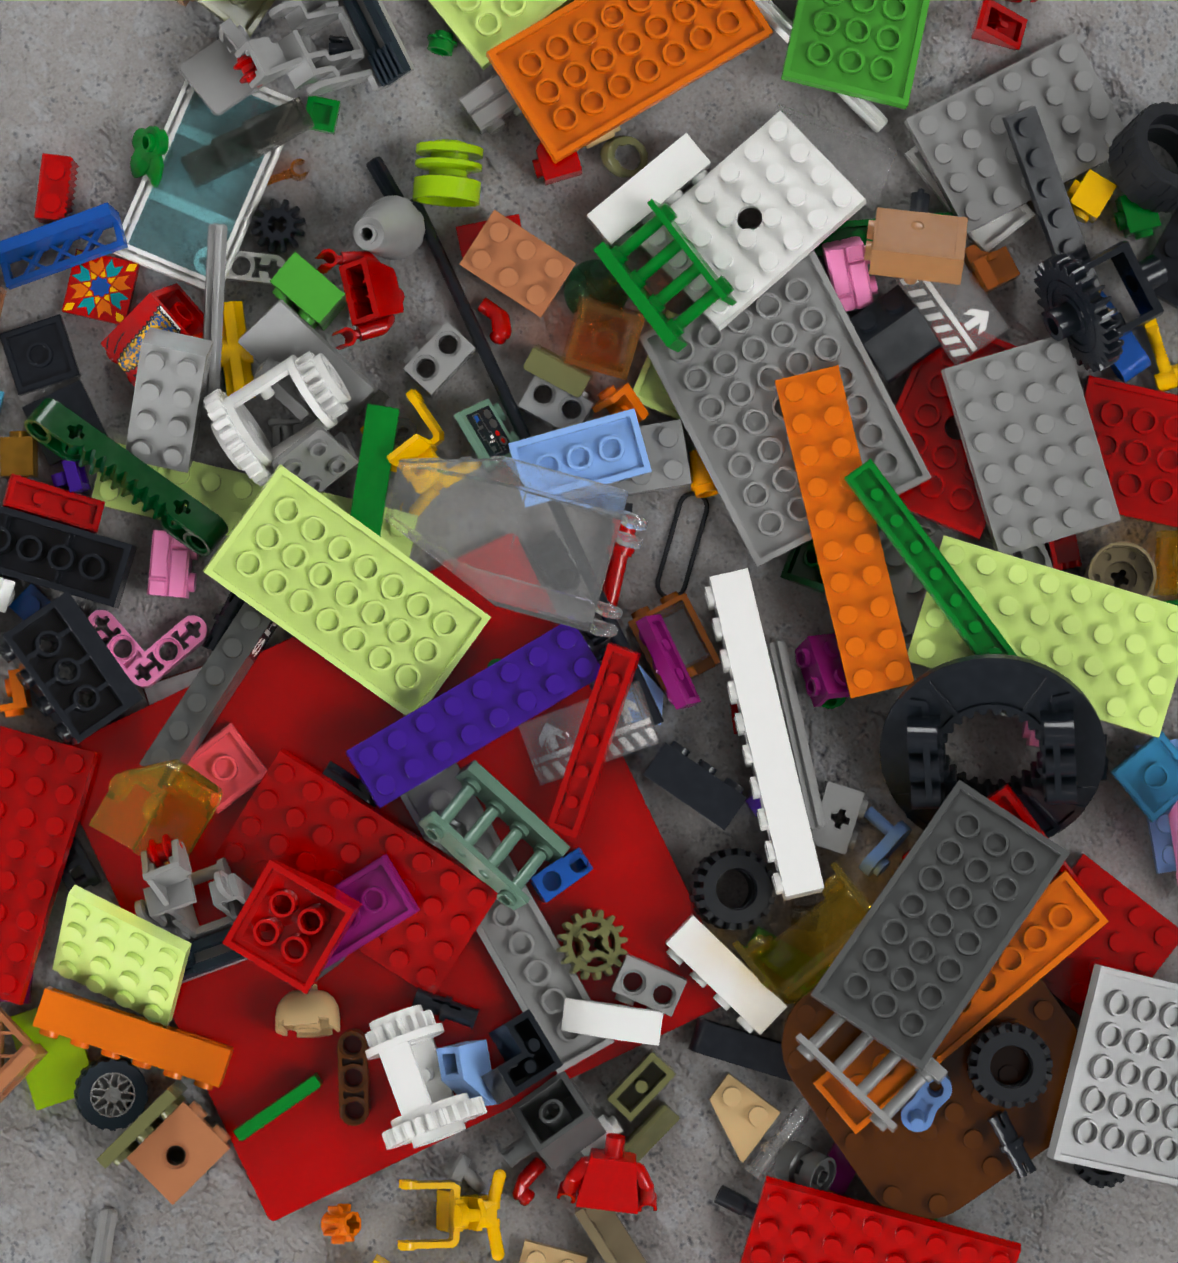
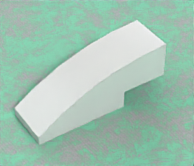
M565 997L561 1030L659 1046L663 1011Z

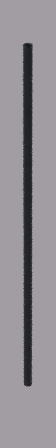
M411 199L412 204L424 217L425 240L519 440L529 438L531 434L428 213L422 203ZM561 499L547 501L613 643L630 649ZM637 665L632 684L648 718H651V725L653 727L664 722Z

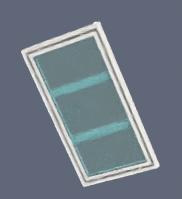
M185 79L164 127L168 135L169 147L167 153L162 155L164 170L158 187L154 188L147 174L143 176L122 224L128 248L116 251L113 254L205 291L208 226L212 223L225 224L228 227L226 281L302 103L298 99H293L263 86L222 115L217 116L211 112Z

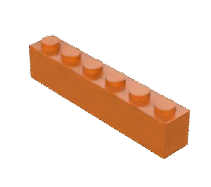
M51 986L44 989L32 1025L40 1028L39 1034L46 1037L58 1039V1036L61 1035L70 1038V1044L83 1049H89V1046L92 1045L101 1048V1054L119 1060L122 1055L133 1059L132 1065L147 1070H150L151 1066L164 1069L163 1075L181 1080L182 1076L194 1079L195 1086L206 1090H212L213 1086L219 1088L222 1085L234 1050L232 1046L169 1025L163 1026L160 1023L151 1022L145 1017Z

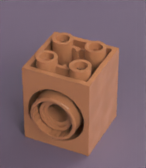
M187 1100L183 1101L126 1158L172 1205L231 1147L227 1142L231 1136L218 1123L212 1127L204 1119L208 1113L195 1100L191 1104ZM170 1147H182L186 1153L185 1160L181 1163L173 1162L168 1155Z

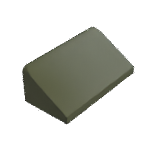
M539 344L532 348L523 366L526 371L575 397H580L593 377L592 372Z
M661 1102L625 1139L624 1152L635 1153L637 1155V1162H639L679 1121V1115L665 1102Z

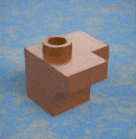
M976 244L965 248L964 262L970 272L967 274V279L975 292L980 290L982 296L1015 280L1020 275L1006 246L993 252L983 251Z

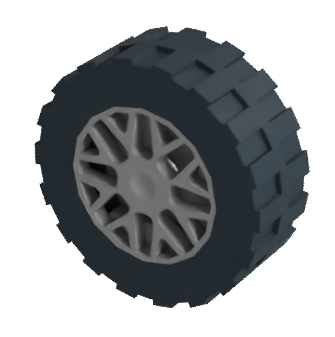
M103 1056L99 1060L89 1062V1065L80 1071L81 1074L75 1081V1103L81 1115L91 1125H95L102 1130L116 1131L118 1128L124 1129L128 1127L130 1123L134 1122L144 1112V1106L146 1102L148 1103L149 1097L147 1095L148 1085L139 1069L127 1059L120 1058L118 1060Z

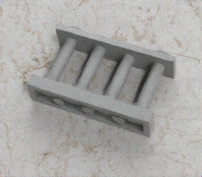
M834 1013L809 1040L799 1033L796 1036V1041L800 1045L796 1049L809 1062L815 1058L873 1113L869 1119L883 1132L888 1128L893 1133L898 1128V1125L891 1118L926 1082L930 1083L934 1080L939 1085L948 1075V1071L932 1057L921 1072L916 1068V1074L880 1109L867 1095L902 1059L901 1057L890 1051L863 1081L856 1086L842 1072L874 1040L873 1038L862 1032L832 1063L818 1049L846 1021L845 1019Z

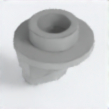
M460 1153L458 1158L452 1156L444 1171V1174L449 1176L448 1180L460 1185L464 1179L477 1194L483 1192L486 1184L469 1168L472 1159L463 1153Z

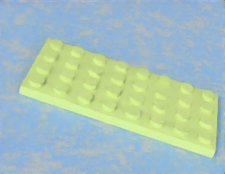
M280 464L203 570L208 576L405 716L433 699L491 618V616Z
M945 535L943 536L939 551L1017 656L1045 664L1070 679L1089 699L1100 721L1159 738L1178 677L1177 605ZM926 591L908 650L910 663L932 669L945 662L974 655Z

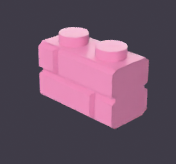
M860 236L822 244L827 276L846 312L866 308L874 302L873 295L878 294L875 276H869L867 265L870 264V261L864 260L866 245H864Z
M153 530L147 594L189 599V592H195L197 574L191 573L192 560H198L199 555L164 530Z

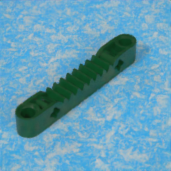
M45 398L25 420L24 426L26 431L35 440L62 459L67 461L80 460V467L87 464L91 465L89 474L102 473L100 481L112 480L110 487L112 490L122 487L121 496L133 495L131 502L133 505L143 502V512L153 509V519L156 520L161 517L162 528L198 555L208 556L228 533L226 522L218 514L60 402L52 398Z

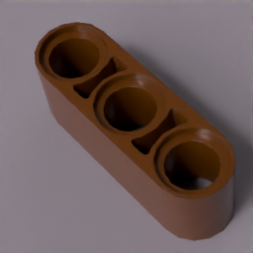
M357 1028L345 1031L339 1038L337 1045L339 1113L341 1119L351 1126H357L365 1122L371 1109L370 1064L365 1054L369 1046L365 1032ZM348 1036L358 1037L362 1043L361 1050L355 1053L348 1051L344 1044L345 1038ZM352 1068L358 1069L363 1075L362 1083L359 1085L348 1083L345 1077L347 1070ZM356 1101L361 1103L364 1108V1114L358 1118L351 1117L346 1109L349 1102Z

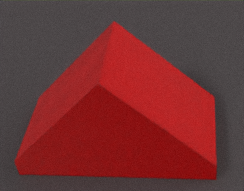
M983 0L978 10L971 38L1012 50H1020L1028 19L994 0Z

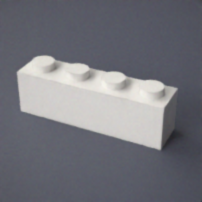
M685 133L588 213L587 221L607 244L612 247L617 244L620 246L634 234L633 231L641 224H646L656 215L647 204L648 201L653 199L661 205L666 202L671 206L684 195L683 189L691 183L695 185L709 173L707 170L710 168L711 162L690 136Z
M693 914L666 940L665 943L670 947L666 953L678 965L685 962L692 968L693 971L689 975L702 988L708 984L716 992L713 998L726 1011L732 1007L740 1015L737 1022L750 1034L755 1029L761 1035L788 1007Z

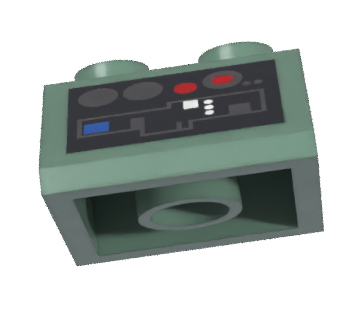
M486 399L454 414L458 426L478 460L481 461L488 476L513 462L508 443L519 441V437L514 430L508 433L502 423L507 417L498 402L492 405L490 400Z

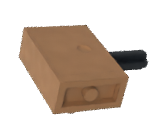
M922 188L918 189V192H912L909 211L877 207L875 220H869L866 238L873 240L866 241L864 260L870 261L869 274L904 278L905 283L909 285L915 284L917 280L961 284L967 235V217L928 213L930 195L924 193L925 190Z

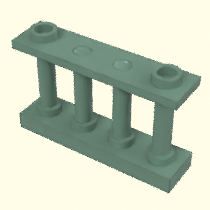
M473 760L455 776L461 782L462 788L443 812L438 815L435 811H432L423 817L418 824L424 829L425 834L431 840L439 842L476 877L498 893L497 899L504 906L516 910L527 904L531 899L522 889L544 860L550 864L563 857L570 846L476 760ZM474 795L485 804L486 810L463 838L449 824L471 796ZM499 817L509 826L510 832L492 855L486 859L473 846L495 818ZM524 839L533 848L534 853L511 881L498 867L518 841Z

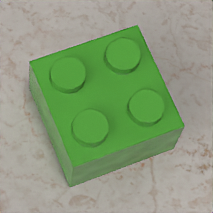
M296 252L291 255L270 280V283L275 288L272 291L278 300H283L290 307L292 305L299 309L297 314L313 329L319 326L325 331L347 305L345 294Z

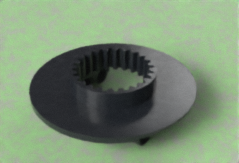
M979 654L945 662L930 669L913 681L899 695L886 717L880 740V762L885 782L892 797L904 811L906 817L915 825L925 830L959 780L986 798L1007 784L1003 779H999L996 785H993L990 779H986L983 784H980L978 777L975 776L967 780L966 772L963 771L957 774V765L950 764V756L946 755L945 743L948 741V733L954 732V723L961 725L963 723V716L972 719L974 711H978L981 715H986L988 709H992L995 715H998L1002 710H1006L1007 717L1018 714L1019 722L1022 723L1028 720V729L1035 730V738L1039 740L1040 751L1036 754V761L1030 763V771L1025 769L1021 771V778L1012 775L1008 785L1046 836L1050 838L1064 830L1085 811L1086 806L1096 793L1103 775L1106 755L1105 737L1101 721L1093 705L1080 688L1070 679L1049 666L1031 659L1006 654Z

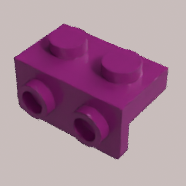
M835 633L808 636L795 649V659L798 667L801 669L806 683V692L810 696L813 706L821 707L828 699L850 697Z

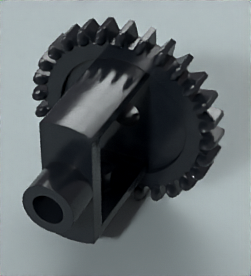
M1120 241L1083 262L1081 259H1075L1074 255H1067L1066 253L1056 254L1038 264L1039 269L1035 271L1037 278L1034 279V282L1038 286L1035 289V293L1041 298L1037 300V303L1045 310L1041 314L1048 333L1056 341L1067 338L1072 357L1076 358L1077 365H1084L1087 371L1092 369L1093 372L1098 370L1100 372L1117 362L1123 353L1121 347L1124 345V341L1119 338L1161 316L1164 312L1154 292V289L1165 284L1168 280L1164 264L1157 256L1152 254L1138 261L1128 241ZM1110 258L1140 314L1128 322H1125L1121 312L1115 314L1117 308H1107L1106 304L1112 297L1101 296V291L1105 288V285L1095 287L1094 281L1098 278V275L1094 274L1087 277V272Z

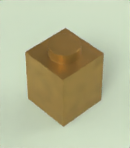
M10 431L9 437H0L1 476L9 478L11 474H15L25 478H38V441L32 436L29 437L27 431Z

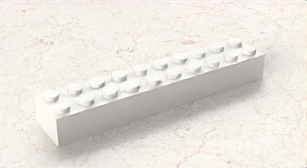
M748 568L709 577V586L705 587V599L708 611L715 610L716 618H712V628L715 641H722L724 648L720 650L719 654L723 673L729 672L731 681L727 682V691L730 704H737L739 713H735L734 717L738 736H745L746 744L742 745L745 767H752L754 774L749 780L753 800L759 798L762 807L757 809V818L760 830H767L769 840L765 841L764 847L768 863L775 862L777 873H773L772 876L776 895L782 894L784 901L821 893L824 889V883Z

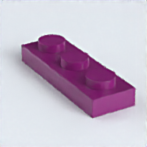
M661 614L645 616L636 621L640 640L647 646L651 654L653 668L663 680L666 687V696L670 703L675 706L676 710L690 708L700 703L699 695Z

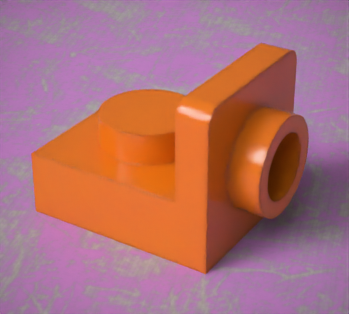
M629 383L617 389L614 385L607 387L597 395L600 400L591 407L594 413L606 408L610 415L634 408L638 423L649 415Z
M19 669L8 670L9 678H5L7 696L13 698V703L0 705V713L5 712V718L25 715L24 709L33 707L30 689L26 690L16 677V674L20 672Z

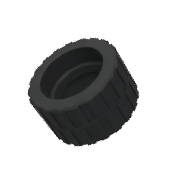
M1161 102L1159 104H1151L1142 110L1115 136L1112 145L1109 147L1108 164L1111 169L1112 178L1118 185L1117 187L1132 203L1134 202L1139 207L1151 210L1152 212L1168 213L1178 209V174L1169 171L1156 160L1150 150L1148 141L1165 149L1171 155L1178 168V104Z

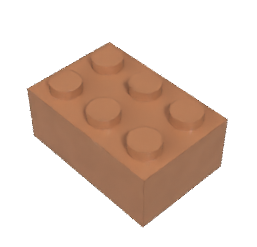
M494 210L459 265L542 318L576 263Z

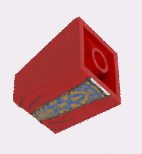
M178 283L149 293L100 344L105 348L108 358L124 370L129 382L135 386L141 342L149 327L203 339L204 313Z

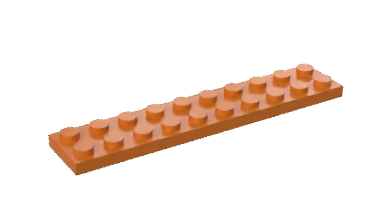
M839 365L775 380L850 699L910 685L914 681L877 523L844 480L847 475L862 465Z
M1064 870L1051 881L932 1056L939 1064L1109 922L1067 871ZM873 1040L842 1073L858 1086L890 1050L876 1040ZM901 1059L873 1088L867 1097L882 1109L916 1074V1068ZM825 1071L813 1081L816 1088L855 1134L871 1122L869 1117L873 1113L829 1071Z

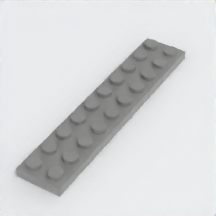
M457 763L400 796L422 836L425 832L418 822L432 811L436 813L439 809L443 811L462 788L461 782L455 778L460 771ZM474 795L471 796L455 817V819L464 824L462 829H457V832L463 838L484 812ZM492 824L473 846L486 859L492 855L501 843ZM449 851L445 852L446 854H448V855L451 856L452 858H454V859H456L457 861H459V860H458L457 858H455ZM508 854L498 869L512 881L519 872ZM525 885L522 891L531 898L527 904L513 910L504 906L496 898L476 931L522 1012L530 1009L562 1062L563 1066L556 1069L557 1074L615 1041L614 1039L561 1030L565 997L592 1000L577 974L571 975L569 973L572 965L570 963L563 965L560 963L566 957L565 953L556 952V949L561 946L528 887Z

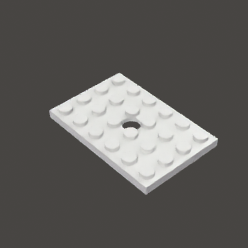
M781 110L670 206L678 216L674 221L718 278L721 275L724 276L734 288L731 295L737 301L735 305L731 306L720 298L703 312L719 331L867 204L866 199ZM754 208L762 214V222L754 230L742 229L737 223L739 214L745 209ZM663 225L640 246L653 258L674 240V237ZM682 249L661 269L674 280L693 262ZM700 274L682 291L695 303L712 287L704 276Z

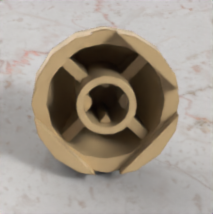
M316 984L312 986L307 995L300 990L289 992L280 1000L277 1006L275 1030L280 1035L288 1036L287 1030L297 1032V1037L315 1038L333 1035V1029L340 1032L338 1004L328 992L318 990V985Z

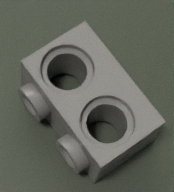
M446 322L443 326L439 323L436 324L426 335L425 338L429 341L421 350L415 347L403 360L406 363V366L403 368L404 372L432 398L476 352V348L449 322ZM445 338H453L458 343L457 349L451 354H445L439 349L441 341ZM424 361H430L436 367L434 374L428 378L421 377L417 372L418 366Z
M534 375L518 405V409L558 430L585 422L592 409L593 402L589 401L591 395L585 391L580 397H575ZM546 387L551 390L553 396L548 403L540 404L534 399V393L538 388ZM573 402L579 405L581 413L577 418L568 419L563 415L562 409L567 403Z
M627 953L611 991L617 993L616 1000L633 1006L636 1001L647 1006L646 1009L663 1011V1017L665 1014L672 1017L687 979ZM635 972L642 977V984L638 989L629 990L624 986L623 979L628 973ZM661 985H665L672 990L671 999L665 1003H659L653 997L654 990Z

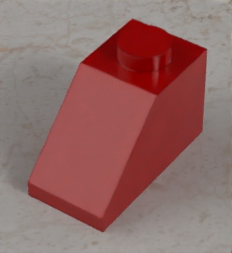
M540 141L536 149L537 159L532 160L537 179L543 177L545 186L582 175V167L577 151L555 164Z

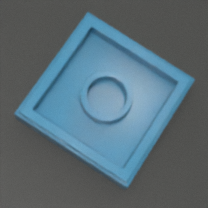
M1162 731L1159 738H1150L1110 771L1150 822H1154L1175 805L1178 800V750Z

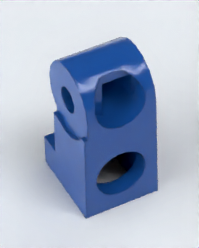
M578 847L534 874L529 882L542 902L547 903L594 868L581 848Z

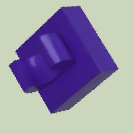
M63 460L64 471L51 475L55 487L63 488L69 486L70 492L74 493L91 490L85 466H79L80 460Z

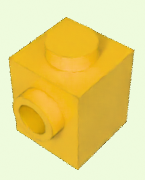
M1091 169L1086 172L1081 182L1075 179L1068 189L1067 195L1070 198L1076 219L1082 223H1087V221L1094 223L1117 185Z

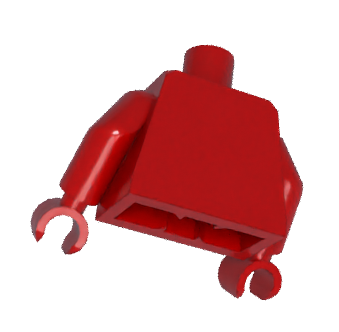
M324 249L315 259H324L327 262L321 264L316 269L320 273H327L335 265H341L339 266L350 318L352 326H356V330L344 327L332 334V336L341 334L345 338V344L337 346L336 349L343 350L350 347L357 339L362 342L386 334L395 322V315L401 314L404 311L403 301L405 296L403 290L399 288L394 269L381 263L369 251L340 252V255H337L331 249Z
M607 1134L605 1148H591L589 1156L580 1157L568 1171L565 1179L559 1184L557 1199L560 1200L562 1195H568L571 1197L570 1203L574 1204L576 1201V1207L638 1214V1212H642L643 1206L649 1205L653 1207V1211H657V1195L654 1191V1183L645 1165L637 1162V1155L632 1152H624L626 1137L621 1134Z

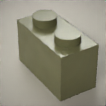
M651 1048L607 1095V1100L631 1122L676 1075V1072Z

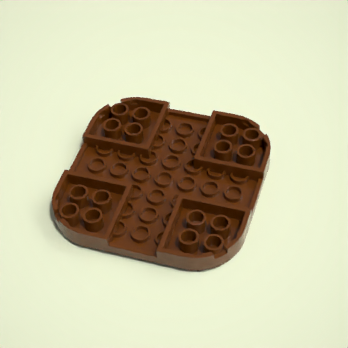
M1042 979L940 1063L948 1071V1076L952 1082V1093L950 1098L937 1110L932 1125L922 1132H913L904 1126L901 1120L900 1109L891 1118L898 1125V1128L893 1133L888 1128L883 1132L871 1121L855 1134L813 1084V1081L827 1070L815 1058L809 1062L796 1049L800 1045L796 1041V1036L799 1033L809 1040L835 1012L811 997V993L817 984L806 991L790 1009L785 1020L781 1041L786 1069L796 1087L866 1188L882 1206L927 1219L941 1218L961 1209L1015 1170L1006 1153H1002L999 1149L1001 1143L987 1120L992 1115L997 1116L996 1113L1000 1111H1007L1018 1136H1023L1025 1140L1023 1145L1030 1159H1033L1049 1147L1078 1030ZM845 1021L818 1050L833 1063L863 1031ZM1001 1022L1022 1024L1037 1033L1051 1052L1050 1057L1053 1060L1051 1082L1048 1081L1045 1093L1041 1092L1037 1096L1038 1100L1033 1103H1026L1025 1107L1018 1108L1013 1106L1010 1109L990 1103L975 1089L968 1076V1064L966 1062L967 1056H969L971 1051L969 1049L971 1043H975L978 1038L977 1035L981 1031L985 1032L988 1030V1027L993 1024L995 1026L1000 1025ZM1012 1045L1002 1047L992 1057L990 1064L991 1073L997 1081L1003 1084H1014L1026 1075L1029 1060L1026 1053L1019 1047ZM934 1081L929 1084V1087L937 1091L942 1087V1084L938 1085Z

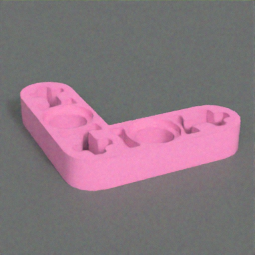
M96 610L88 617L94 629L97 627L95 621L100 617L102 620L110 619L107 626L114 634L118 629L121 630V633L112 637L106 646L129 679L140 688H150L203 644L209 633L208 626L202 618L195 615L187 616L149 649L144 651L109 611ZM191 623L194 626L200 624L201 627L198 631L201 635L198 638L189 636L184 641L189 647L184 650L181 643L173 636L178 633L183 638L188 633L186 628L188 624ZM97 631L103 642L110 639L104 631ZM121 640L129 641L132 645V652L126 658L117 657L114 653L115 645ZM166 643L175 644L178 648L177 656L170 661L163 660L160 656V649ZM154 654L156 660L164 668L159 671L158 667L155 666L149 672L151 678L148 681L144 678L137 680L136 677L139 675L137 668L141 665L144 668H148L154 663L149 659Z

